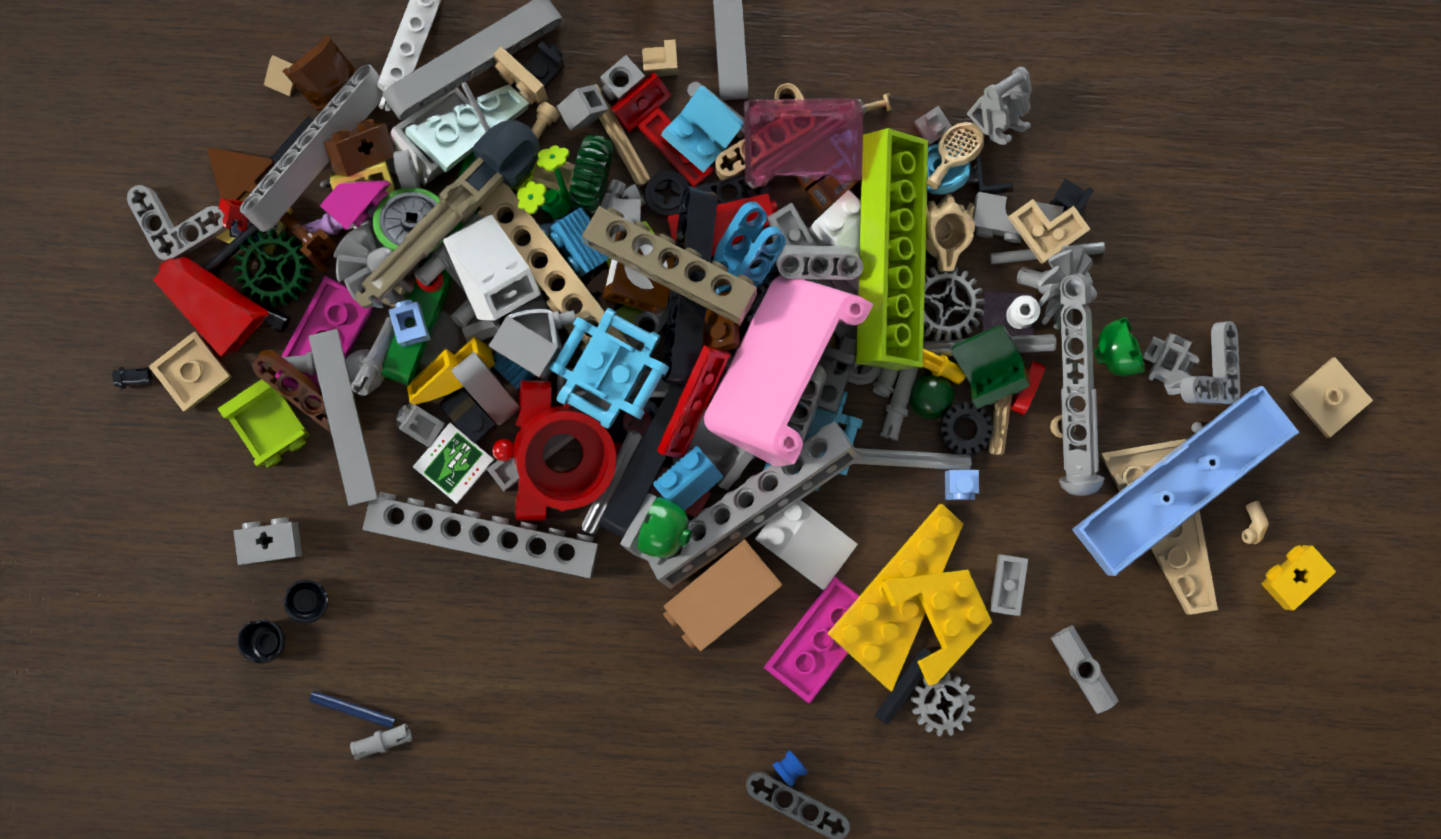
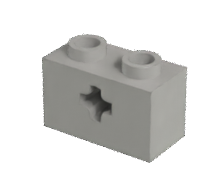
M289 517L271 519V525L260 526V521L243 523V529L233 530L238 565L302 557L298 522H289ZM273 537L272 543L263 544V539Z

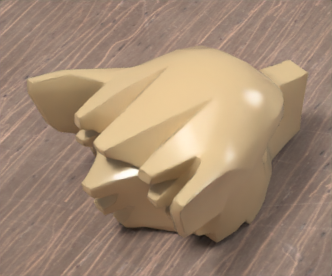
M947 193L937 206L934 201H929L927 206L926 250L932 257L937 259V272L940 274L954 271L958 256L971 243L975 229V222L973 221L974 204L970 202L966 210H964V205L955 203L954 197L950 193Z

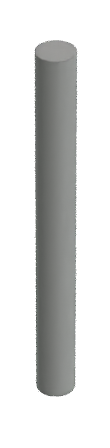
M1104 242L1069 245L1086 249L1085 253L1087 255L1105 253ZM1031 249L990 253L991 264L1038 260Z

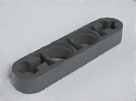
M756 771L748 776L746 789L748 794L754 799L830 839H843L849 833V821L841 812L790 787L788 784L765 772ZM763 778L766 787L772 789L773 783L778 786L773 791L771 800H768L766 797L769 793L763 789H760L758 793L754 792V785L751 782ZM781 791H789L793 795V801L787 807L780 806L776 801L777 795ZM808 804H813L819 809V814L814 820H807L802 815L803 808ZM824 811L829 812L826 816L827 819L836 822L838 818L841 819V825L844 829L842 831L836 830L835 833H832L831 826L824 821L823 827L817 825L823 820Z

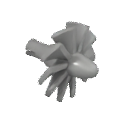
M369 224L361 225L349 232L341 240L334 253V258H337L338 282L345 281L346 287L354 300L356 299L357 290L360 292L363 289L365 290L362 283L393 252V250L386 248L378 240L374 228L370 227ZM416 264L410 272H416L417 270H419L418 264ZM405 276L398 285L410 293L414 289V277ZM392 289L386 295L389 304H396L404 299L395 289ZM378 299L371 300L374 307L383 308L382 301Z
M1064 245L1062 246L1061 253L1049 258L1048 262L1052 267L1051 270L1040 272L1027 267H1022V270H1019L1017 275L1018 284L1037 288L1043 294L1038 302L1040 308L1049 300L1042 320L1043 325H1046L1054 315L1053 328L1060 329L1061 312L1065 305L1060 304V285L1062 280L1069 275L1079 273L1086 276L1091 286V301L1096 299L1097 291L1092 286L1093 281L1088 272L1093 265V261L1085 253L1086 249ZM1072 279L1069 283V291L1073 295L1078 296L1082 291L1081 283L1076 279ZM1072 309L1071 312H1070V320H1071L1072 322H1073V309Z

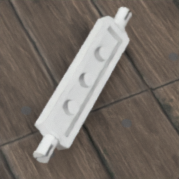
M409 0L378 80L377 87L383 92L393 83L415 71L442 0ZM382 96L378 106L384 109L386 100ZM387 103L385 111H390L391 107Z

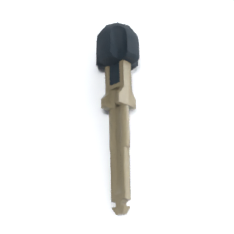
M517 120L503 121L491 127L474 144L473 151L477 160L454 183L447 186L439 194L440 202L404 237L405 240L362 283L365 292L362 294L357 290L355 301L361 307H373L372 299L381 301L459 223L464 225L473 216L477 208L502 182L508 186H516L532 170L538 160L540 146L536 135L529 126Z

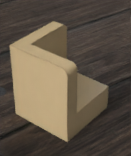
M675 39L664 40V47L644 48L642 50L645 78L652 72L658 76L678 75Z

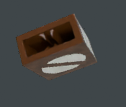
M618 231L615 241L624 240L627 233ZM647 244L642 245L637 252L641 255H647L652 251L653 247ZM674 258L667 259L663 266L672 269ZM611 259L602 298L657 314L666 309L670 289Z

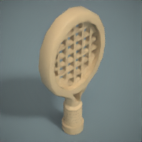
M964 122L956 124L942 135L938 145V153L942 162L926 181L930 188L938 189L950 168L965 165L980 154L984 146V133L975 123Z

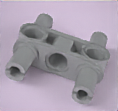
M474 214L462 228L452 230L447 237L483 219V217L479 214ZM443 242L437 249L432 251V257L414 274L422 284L428 286L445 269L465 292ZM469 299L451 315L453 321L463 328L476 316Z

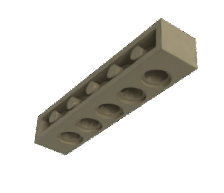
M600 206L598 207L582 235L586 246L741 325L757 296V287L754 286V282L750 278L741 274L736 277L728 273V268L716 261L709 263L701 259L702 255L699 252L688 247L684 250L676 246V242L664 234H660L659 237L649 232L650 228L639 221L631 223L623 219L624 215L614 208L609 207L606 210ZM618 231L627 233L626 238L622 241L612 240V236ZM647 244L653 247L652 251L647 255H641L637 252L642 245ZM669 258H676L679 261L678 265L672 269L664 267L663 264ZM700 271L705 274V278L700 282H693L689 279L690 275L693 272ZM720 285H728L732 289L726 296H720L715 291Z

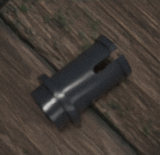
M121 366L118 370H113V384L115 387H120V389H126V386L151 385L152 371L150 367L125 369Z

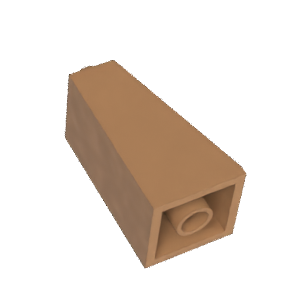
M743 539L663 606L667 610L663 615L673 627L677 624L685 632L681 637L692 650L697 647L701 652L781 587L782 584L746 540Z

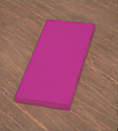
M324 276L282 357L306 355L307 352H312L309 335L338 329L346 359L350 355L375 307H361L352 298L346 286ZM281 369L276 373V378H279L281 375ZM303 372L304 375L320 386L317 372L313 375ZM285 377L283 379L284 384L294 389L298 388L296 379L292 377ZM309 395V397L321 402L317 396Z
M834 576L769 659L764 669L810 704L848 655L827 633L857 600L859 595Z

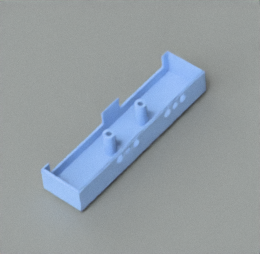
M1263 386L1253 388L1072 530L1108 576H1116L1297 435L1299 431Z

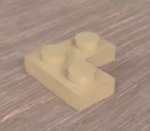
M1034 199L1008 217L1041 264L1061 251L1062 246L1071 244L1090 230L1074 206L1049 222Z

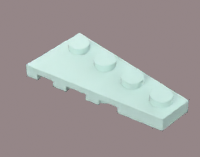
M510 84L477 97L476 101L490 128L503 121H513L525 112L529 106V102ZM464 103L453 108V111L439 116V114L428 118L427 122L418 126L414 124L406 127L405 134L444 172L449 171L471 154L474 144L486 133L471 103L468 105H464Z

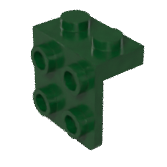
M998 325L952 347L953 356L971 384L972 401L977 409L985 405H992L1010 394L1020 393L1030 386L1028 366L1004 326Z

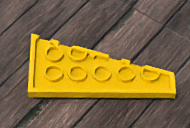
M939 504L827 633L891 692L926 612L918 594L898 605L892 606L881 582L889 579L943 573L963 526V523L943 504Z

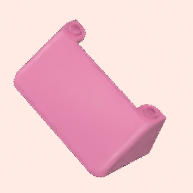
M782 275L775 278L766 291L740 343V347H738L705 412L704 424L707 429L775 467L795 464L803 443L800 434L787 426L837 324L842 323L852 326L864 322L873 303L860 296L804 279H789Z

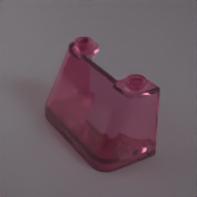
M851 98L745 101V182L762 186L767 185L768 181L774 178V175L828 174L838 179L840 184H853L855 180H862L863 109L860 101Z

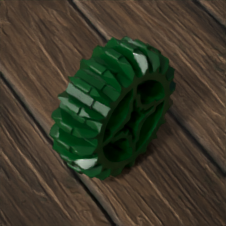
M588 135L583 139L571 179L569 204L572 209L577 210L583 207L586 213L594 214L601 205L612 163L613 145L611 140L597 135Z
M270 229L269 238H267L265 232L259 231L258 237L260 241H257L252 236L248 237V241L252 246L249 248L242 244L240 248L246 252L245 255L235 256L236 260L242 261V266H234V271L243 273V275L238 276L235 280L238 283L246 282L242 286L241 291L247 293L252 290L249 299L255 301L260 296V305H265L270 298L271 306L278 307L280 298L282 304L287 306L289 305L288 295L297 301L299 295L296 293V290L307 291V288L301 285L302 281L312 282V278L305 275V271L314 270L312 265L304 264V262L309 261V258L305 254L301 255L302 251L300 249L303 247L302 244L296 246L298 238L292 236L287 241L288 232L282 231L278 237L274 229ZM270 245H280L286 247L289 252L285 255L281 254L278 257H272L264 248ZM256 254H258L257 257L261 262V267L253 278L252 265ZM295 259L296 272L290 283L286 271L289 265L292 264V260ZM269 261L275 264L280 262L276 268L279 276L271 272L269 274L271 270ZM274 279L283 289L267 292L258 285Z

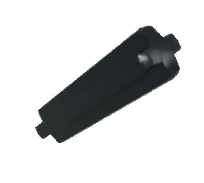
M926 648L920 650L894 686L892 692L889 693L879 707L875 716L881 722L887 725L890 724L924 675L917 661L932 654L931 651Z

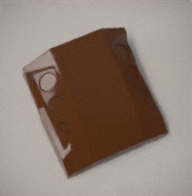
M325 35L320 43L289 68L286 67L282 72L316 111H321L357 70L332 39Z

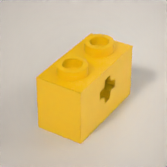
M1298 545L1286 555L1288 559L1281 566L1277 564L1265 574L1267 579L1261 583L1285 610L1294 611L1336 572L1313 546L1303 545L1301 547ZM1294 570L1300 571L1297 574V577L1299 579L1298 581L1293 580L1296 577Z

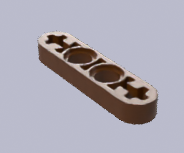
M264 350L260 352L253 362L255 374L319 425L331 432L327 413L325 415L322 414L325 405L320 386L275 351ZM269 360L273 364L266 369L263 367V364ZM282 369L283 372L281 373L279 378H276V373H278L279 370ZM285 377L296 379L298 388L290 389L286 387L283 379ZM307 396H317L321 400V406L312 407L306 400Z

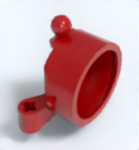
M521 380V429L517 433L514 443L508 439H500L493 445L492 452L499 461L505 462L514 458L515 467L519 475L518 493L515 500V520L545 521L546 506L559 509V511H565V509L583 507L600 497L613 479L616 469V456L623 443H613L610 434L605 427L600 425L601 422L570 406L568 403L551 408V381ZM558 434L572 435L581 444V459L575 467L568 471L560 472L551 469L546 465L543 458L545 444L550 438Z

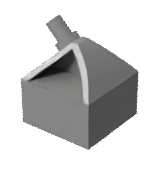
M533 309L510 314L505 318L489 347L544 381H547L552 373L548 367L552 361H556L563 349L558 329L563 328L562 325L573 323L576 320L575 312L573 310L559 314V311L551 312L548 309Z

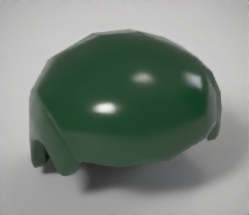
M926 373L914 382L909 404L915 414L924 419H937L949 410L953 402L954 390L950 381L945 377H936L932 373Z

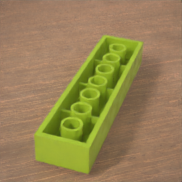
M889 128L863 135L859 256L863 262V270L859 276L858 296L873 303V306L864 322L857 325L856 364L898 371L923 368L928 140Z

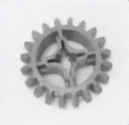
M956 266L950 274L948 272L938 274L934 267L929 270L930 277L925 274V291L935 283L947 282L942 294H925L924 303L932 307L936 312V323L929 319L924 310V326L927 328L924 331V337H927L931 331L935 332L933 341H939L941 334H944V340L951 341L952 333L955 339H962L961 330L966 335L972 333L968 324L974 327L979 325V321L973 316L981 317L984 314V311L976 308V306L985 304L984 299H976V296L983 292L982 288L973 290L972 286L977 280L973 278L967 282L965 280L968 276L967 271L957 276L958 267ZM955 285L964 292L968 305H965V302L956 298ZM948 294V304L952 305L953 308L949 307L943 314V304L939 303L938 300L942 301ZM949 314H966L960 324L945 326Z

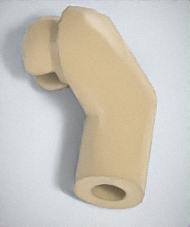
M1254 501L1245 506L1252 520L1249 528L1242 532V539L1247 544L1261 542L1269 525L1260 502Z

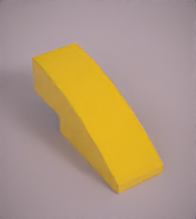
M474 336L455 355L448 349H445L407 386L410 403L416 405L431 401L464 387L451 370L473 352L490 369L495 365L491 348Z

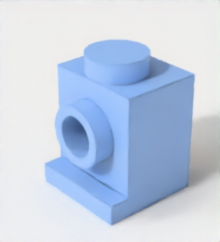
M412 300L401 301L395 304L396 308L389 310L397 343L401 347L430 340L421 305L418 302L413 303ZM413 318L415 325L407 328L405 325L406 321Z
M979 470L945 471V500H975V494L979 493Z

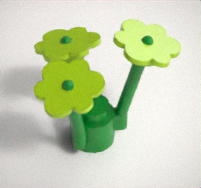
M552 146L550 149H543L538 153L539 160L537 165L544 167L546 171H554L561 191L555 189L546 191V187L543 184L534 183L532 181L533 173L536 169L534 165L532 170L516 186H509L511 189L518 191L517 198L520 200L518 208L525 210L529 214H534L540 207L549 213L553 219L561 218L570 210L568 201L570 192L566 188L559 168L567 163L568 149H559L558 146Z

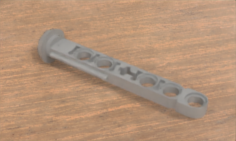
M1079 273L1065 277L1060 285V304H1065L1061 312L1063 361L1061 397L1064 470H1066V476L1059 478L1061 488L1067 493L1076 496H1086L1098 492L1105 478L1097 475L1099 471L1097 397L1093 378L1092 316L1088 303H1091V286L1088 278ZM1072 279L1078 280L1082 285V291L1078 296L1073 295L1069 291V283ZM1074 308L1080 310L1083 315V320L1079 325L1074 324L1070 320V312ZM1073 338L1082 340L1084 344L1082 353H1075L1071 349ZM1084 358V361L1080 363L1078 361L1072 362V359ZM1077 369L1080 373L1084 374V378L1079 379V381L1078 377L1073 376V371ZM1075 396H1081L1085 400L1086 406L1083 411H1078L1074 408L1072 402ZM1076 424L1085 427L1087 432L1085 439H1078L1074 435L1073 430Z

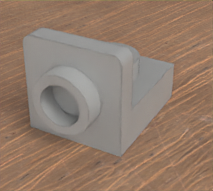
M409 402L407 406L404 405L397 413L395 426L422 444L430 447L445 423Z

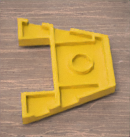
M969 570L889 579L881 582L892 606L898 605L918 594L942 647L940 650L917 661L928 686L937 684L992 623Z

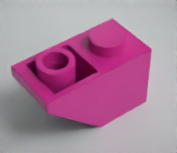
M387 180L344 182L335 187L320 207L346 230L355 226L359 227L370 217L367 213L373 205L378 206L380 201L388 195L386 190L391 184Z

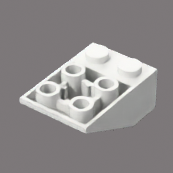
M488 215L443 239L477 319L495 321L541 294L529 266L492 215Z

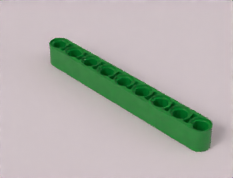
M474 151L465 158L458 178L477 160ZM480 206L477 208L474 214H478V211L481 210ZM459 223L453 230H459L464 225ZM431 253L429 258H425L423 265L432 257ZM445 269L441 272L444 277V283L440 290L433 293L425 292L416 281L409 298L413 303L418 302L421 305L429 336L432 334L453 278ZM413 318L408 319L405 323L406 327H413L415 320ZM394 335L382 365L381 376L409 386L416 374L429 340L401 347Z

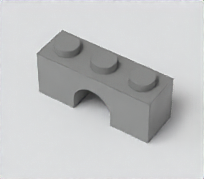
M983 192L977 193L973 203L975 206L973 221L975 222L974 231L976 236L983 238H992L993 235L1004 236V241L1020 243L1021 240H1024L1008 219L1009 216L1005 209L1007 197ZM1036 202L1049 222L1063 214L1064 207Z

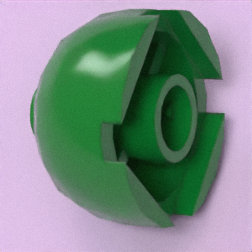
M1127 317L1107 324L1098 336V348L1094 349L1099 365L1105 364L1109 372L1116 376L1124 377L1145 371L1138 341L1132 333H1129L1133 329Z
M659 497L648 511V514L652 515L648 524L644 522L642 524L637 547L641 550L640 552L649 556L665 558L674 555L681 546L686 547L690 541L692 531L688 530L689 520L683 508L672 501Z

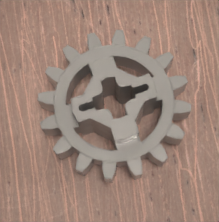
M948 672L943 676V679H940L933 686H928L924 677L922 680L925 686L923 688L915 687V690L919 692V696L911 697V701L918 704V707L912 709V713L921 715L917 719V723L920 725L927 722L925 730L931 732L933 728H936L937 736H941L943 730H946L952 736L954 727L963 731L962 721L971 722V718L967 716L968 711H975V707L969 705V701L975 699L974 695L965 693L970 686L968 684L960 686L961 678L958 676L951 681L950 673ZM944 685L954 687L959 694H948ZM933 689V695L930 700L925 701L927 693ZM941 695L945 700L950 701V704L945 706V713L942 709L936 707L937 704L941 703ZM958 707H961L959 715L954 719V712ZM936 713L939 715L942 723L932 721L927 714Z

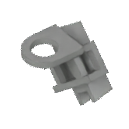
M1169 333L1165 341L1153 336L1143 356L1144 359L1153 362L1148 373V379L1153 381L1156 378L1164 382L1167 394L1169 395L1180 393V388L1178 387H1180L1182 380L1186 377H1193L1190 370L1194 362L1198 364L1200 361L1197 355L1188 352L1192 342L1173 333Z

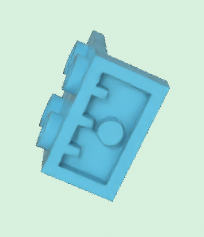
M700 86L682 112L664 129L661 136L704 173L716 161L717 156L728 147L743 127L744 122L704 86Z

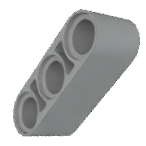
M787 245L776 260V265L781 275L789 279L852 280L859 277L863 270V262L855 249L848 246ZM788 257L797 258L796 263L791 267L782 265L783 261ZM822 257L826 259L823 266L818 268L812 266V262L816 258ZM845 259H855V262L851 267H841V264Z
M475 352L451 370L459 382L498 426L502 425L521 409V406Z
M817 364L810 378L814 384L808 382L798 402L799 404H797L787 424L790 428H795L802 438V443L812 426L826 382V371L819 364Z

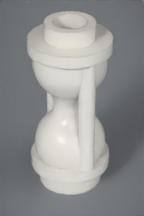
M1020 296L1008 307L1006 312L1007 321L1015 329H1026L1039 317L1040 306L1033 297Z

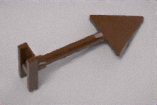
M208 148L220 198L240 200L246 193H251L256 188L257 181L274 165V161L269 158ZM286 211L279 221L302 241L303 247L300 250L325 274L328 269L323 263L336 251L338 246L323 230L319 229L316 233H310Z

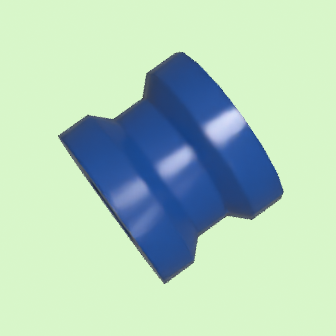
M791 750L785 753V758L782 761H776L772 765L790 787L795 785L796 779L799 776H805L808 773L806 767Z

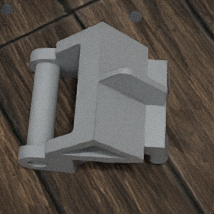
M1018 67L1013 70L1011 76L997 85L988 86L984 90V95L968 111L967 115L985 135H989L991 141L1006 145L1012 140V137L1003 134L1004 131L1011 128L1019 132H1025L1031 127L1029 122H1023L1019 115L1025 116L1031 109L1029 98L1032 86L1028 71L1024 67Z

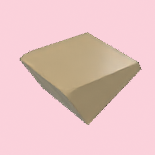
M272 55L264 85L291 97L295 85L282 71L293 64Z

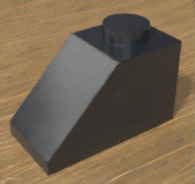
M463 387L450 393L439 403L457 427L478 446L499 427Z

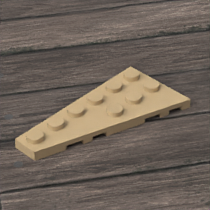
M1186 439L1105 452L1099 455L1120 492L1185 442ZM1198 511L1151 548L1185 613L1188 615L1218 610L1200 511Z

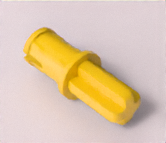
M923 348V367L931 370L932 375L945 377L956 384L964 381L966 375L960 365L951 362L943 354L938 356Z

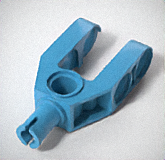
M751 201L744 204L735 215L717 245L713 261L727 267V272L736 277L741 274L750 278L754 282V286L757 287L763 282L784 249L786 238L776 226L768 227L760 233L767 221V214L760 204ZM755 211L758 212L754 220L746 221L749 214ZM743 235L740 243L732 245L734 238ZM777 235L774 243L765 245L769 237ZM762 259L761 264L757 268L750 269L754 261ZM720 285L715 292L719 294L732 289L728 285Z

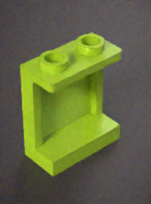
M262 379L218 408L223 418L229 419L255 458L253 462L257 467L266 466L270 468L282 460V454L288 450L294 452L306 444L305 439L311 436L288 400Z

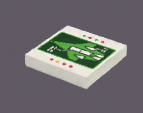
M449 423L415 463L413 468L458 504L495 459L478 445L474 444L453 424Z

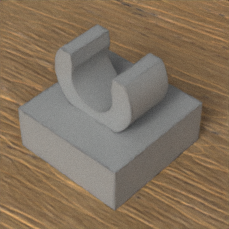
M939 106L914 121V125L923 139L928 140V146L939 141L942 135L952 127Z

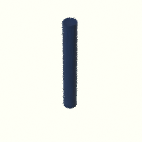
M313 691L310 697V702L391 729H393L396 721L395 717L320 692Z

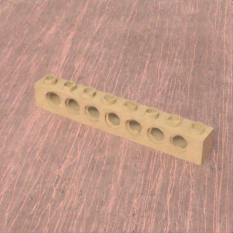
M502 182L480 205L482 209L478 211V214L483 218L488 215H492L529 266L539 291L544 290L550 299L546 303L553 312H569V305L574 301H580L583 307L579 313L575 314L576 318L579 317L590 324L599 325L605 313L532 216L525 210L518 208L519 199L510 187ZM505 213H514L511 222L507 224L501 223V217ZM522 235H531V240L526 246L518 245V239ZM539 257H547L548 263L544 268H535V261ZM555 280H565V286L562 290L552 291V283ZM573 323L563 325L569 334L572 333L575 327ZM610 326L607 333L629 345L619 330ZM586 332L581 339L584 342L580 347L583 352L592 338L586 336Z

